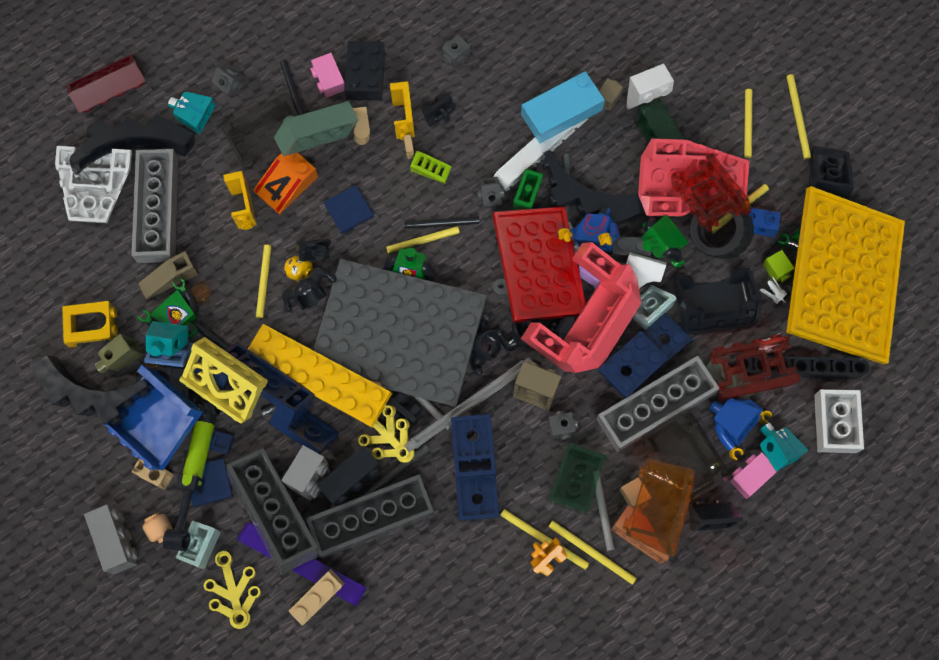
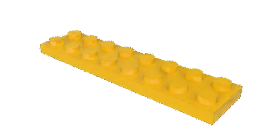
M262 324L248 348L257 356L313 392L315 397L372 428L392 395L390 391L264 324Z

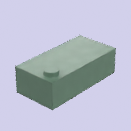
M349 101L299 116L294 117L291 115L286 117L274 139L285 157L347 137L358 122V118Z

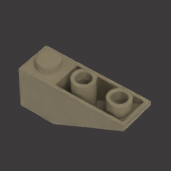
M184 251L168 259L138 284L146 300L174 287L173 281L175 285L182 283L179 277L186 281L198 275L190 257Z

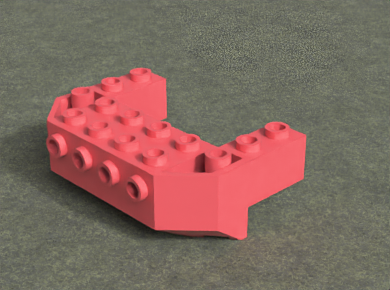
M592 242L582 243L572 260L601 282L565 339L562 340L541 323H530L521 337V340L565 372L577 373L600 368L641 305L637 275L628 264L620 265Z

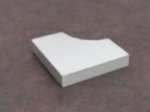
M630 252L626 264L630 265L637 275L640 289L646 283L653 281L661 282L667 263Z

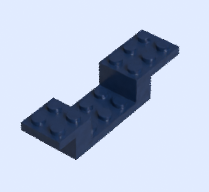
M238 342L224 350L268 380L266 387L263 388L260 395L276 406L269 424L301 446L304 445L318 454H321L337 439L338 431L308 412L315 397L313 392ZM195 368L194 373L198 374L203 369ZM224 372L213 374L220 390H224L230 385L228 375Z

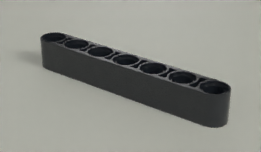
M741 355L735 359L731 368L743 377L859 379L868 373L870 366L862 358ZM738 362H742L745 365L746 369H740L738 367ZM757 363H762L765 370H760L757 367ZM777 363L784 366V371L777 368ZM796 364L802 365L803 371H799L796 368ZM816 364L822 367V372L816 369ZM835 365H839L842 368V372H838L835 369ZM855 365L861 368V373L855 370Z

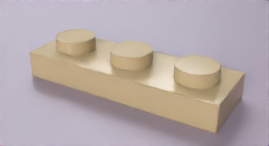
M330 569L289 612L303 626L345 583Z

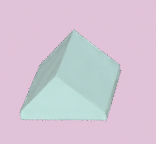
M652 285L640 296L641 305L632 318L646 330L661 315L673 307L677 298Z
M192 521L188 529L190 533L189 547L185 552L179 551L176 558L205 569L220 531Z

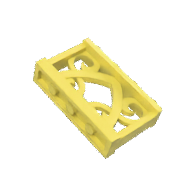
M206 337L193 343L191 355L179 381L215 405L219 410L228 414L235 421L241 424L252 417V412L268 380ZM200 356L202 357V363H198ZM195 368L203 369L198 374L194 373ZM221 372L227 374L229 383L234 390H220L213 374ZM250 390L252 392L250 397L247 396L245 391ZM241 397H242V398L244 399V401H245V407H243V406L241 405V404H242V399H241Z

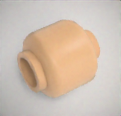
M159 512L145 519V523L142 526L149 541L155 542L158 540L159 544L163 542L166 530L173 529L167 516L159 514Z

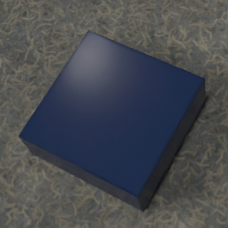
M215 430L209 449L228 455L235 436Z

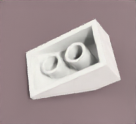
M664 64L630 77L626 103L627 110L644 103H649L672 92L674 80Z

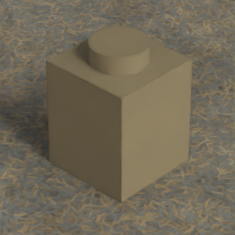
M608 78L599 92L605 100L604 108L611 111L622 94L623 86L619 82Z

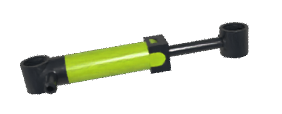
M201 396L198 397L196 406L203 413L194 425L183 473L178 475L176 488L184 492L175 529H167L164 533V549L183 552L188 549L190 533L183 531L191 496L192 493L202 494L205 481L202 479L216 419L222 410H219Z

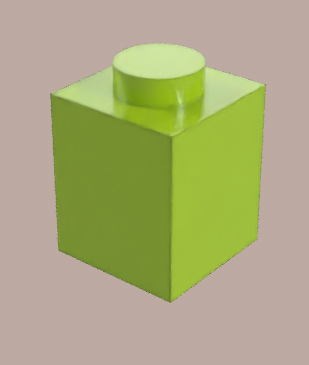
M783 250L770 256L762 264L772 280L774 276L777 282L779 280L785 282L791 278L790 274L795 269Z

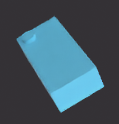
M585 71L522 104L521 116L539 144L601 112L605 100Z

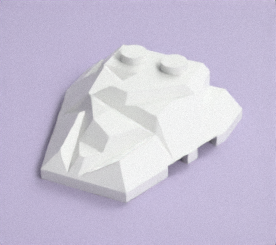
M57 146L55 166L60 175L59 183L60 187L63 188L65 196L63 199L68 220L107 223L129 174L132 151L112 149V153L97 159L77 174L72 171L69 159L78 149L76 147Z

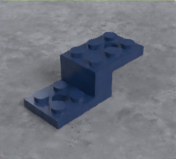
M664 313L644 332L640 331L602 365L598 372L624 398H627L648 378L651 379L688 345L692 339ZM667 335L670 342L667 344L662 343L659 336ZM629 367L631 375L624 376L621 373V368Z
M491 414L451 417L459 521L499 518ZM475 431L478 434V438L475 441L468 440V432ZM475 494H480L483 497V502L479 505L472 502V497Z

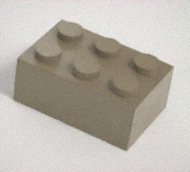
M523 362L515 382L513 397L549 411L557 393L561 376L552 369L544 370L539 368L540 366L534 362Z

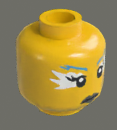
M293 256L286 261L284 270L288 278L298 281L301 278L308 277L313 270V265L311 261L302 262L299 260V256Z

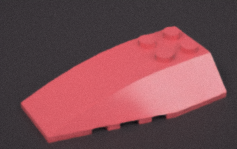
M652 138L643 152L640 162L638 195L647 216L687 215V213L695 212L701 205L711 200L721 199L734 202L745 199L747 197L750 161L693 143L689 140Z

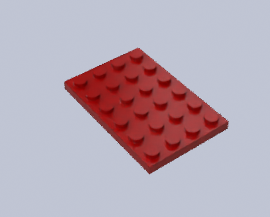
M565 207L494 212L492 217L513 322L561 318L571 315L579 316L586 306L578 265L572 260L575 255L572 239L570 242H566L564 239L560 240L558 234L560 229L567 228L570 230Z

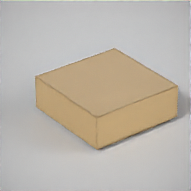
M411 134L404 135L406 155L408 159L414 158Z

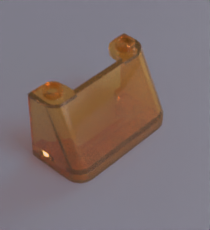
M647 458L645 466L641 465L639 477H642V484L633 514L629 518H625L623 530L626 531L627 536L665 555L675 557L693 493L695 470Z

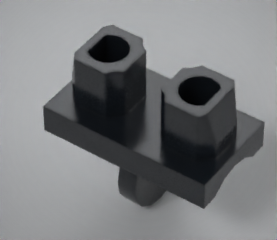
M439 94L435 98L434 105L425 104L421 107L429 127L442 119L446 123L449 122V114L456 109L452 102V96L449 94L447 96Z
M331 240L298 241L296 252L299 253V260L302 262L311 260L324 261L329 258L330 251L328 249Z
M401 392L397 393L393 398L390 397L387 405H392L396 409L397 413L394 415L395 424L398 419L403 417L415 426L418 422L417 418L422 411L421 408L414 403L408 410L403 408L402 406L408 398Z

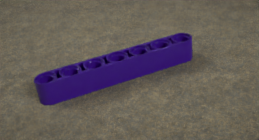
M247 522L237 540L271 558L255 526ZM315 559L292 569V571L315 584L331 569L345 583L335 595L355 606L359 604L367 589Z

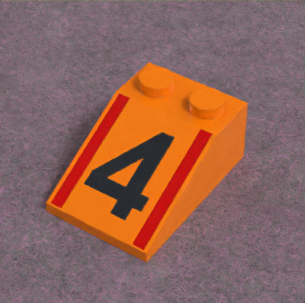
M281 153L253 191L280 215L318 178L316 168L299 153L285 157Z

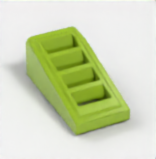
M416 151L410 168L411 172L445 183L452 166ZM419 161H423L421 166H418ZM430 163L428 169L426 170V164ZM434 165L437 166L435 173L432 172ZM441 168H444L442 176H439Z

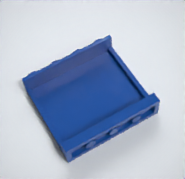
M141 365L137 371L143 376L141 380H148L155 389L151 391L149 396L135 401L136 404L126 409L129 415L123 419L124 421L116 426L108 424L105 426L110 434L120 439L119 442L123 446L132 450L133 456L144 462L143 465L152 471L154 469L163 471L203 411L154 368Z

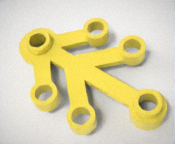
M386 405L382 410L383 415L386 417V427L378 419L373 426L382 436L361 435L358 439L361 446H369L370 444L390 443L395 449L384 450L383 448H375L372 451V456L376 460L383 459L384 457H397L400 462H409L415 454L414 449L408 452L404 446L408 443L409 421L404 418L397 420L396 428L400 430L399 441L395 437L394 415L396 409L392 405ZM388 408L391 409L390 415L387 413ZM402 421L405 423L404 428L400 425ZM364 437L367 438L366 444L363 442ZM403 449L406 450V455H405V456L402 455V450H403ZM378 450L381 453L380 457L376 454Z
M220 551L215 557V562L223 569L228 590L217 585L216 581L212 579L205 581L204 589L231 601L233 610L222 605L219 599H212L209 602V608L212 611H218L229 617L230 623L234 628L243 629L250 623L249 610L255 599L261 595L259 587H250L248 590L249 596L241 607L240 597L250 579L255 577L256 571L253 567H246L236 587L231 569L233 557L227 551ZM223 556L228 557L227 563H222L221 559ZM248 569H252L253 574L250 577L246 575V571ZM209 582L214 584L212 589L207 588ZM256 588L258 590V594L256 596H252L251 591ZM215 601L219 603V607L217 609H213L212 604ZM243 615L244 620L239 623L237 616Z

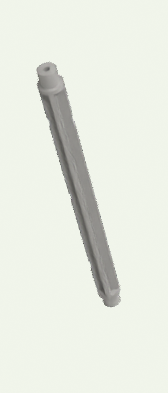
M529 357L524 361L521 360L506 373L411 438L404 445L406 450L410 452L415 448H419V446L448 427L451 424V417H462L510 381L517 378L523 362L533 361Z

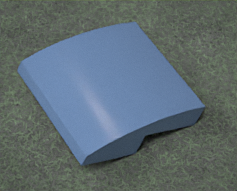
M188 343L174 356H152L147 352L144 362L184 367L191 355L193 343Z

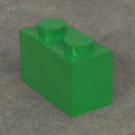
M525 169L514 199L513 210L533 209L542 185L543 174Z

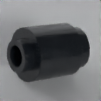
M572 315L562 317L554 331L555 334L564 340L577 318Z

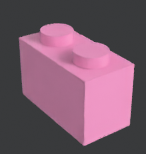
M332 53L311 60L313 67L310 70L313 78H317L319 81L316 84L320 94L324 92L325 97L328 98L344 91L345 83Z
M760 453L758 456L753 454L745 461L748 465L744 469L739 467L731 474L734 478L730 482L746 499L776 473L763 453Z

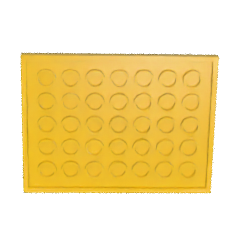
M812 186L806 188L786 333L883 365L888 364L905 221Z

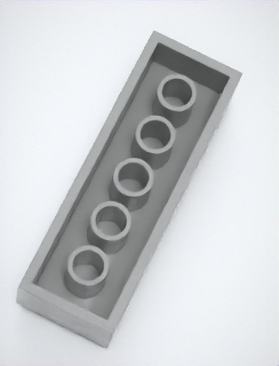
M174 149L136 150L132 257L137 263L166 262L175 256L178 156Z
M696 356L598 414L596 420L616 452H619L713 396L720 388L699 356Z

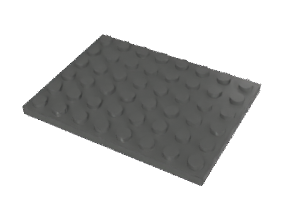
M340 259L335 275L337 280L332 285L313 351L369 381L381 382L382 387H385L387 390L457 407L487 295Z

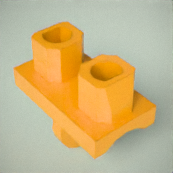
M555 537L550 543L544 541L541 545L538 542L533 544L535 551L531 555L534 559L530 563L535 573L538 574L540 572L548 576L554 569L553 565L549 562L555 558L561 563L567 558V554L561 542Z

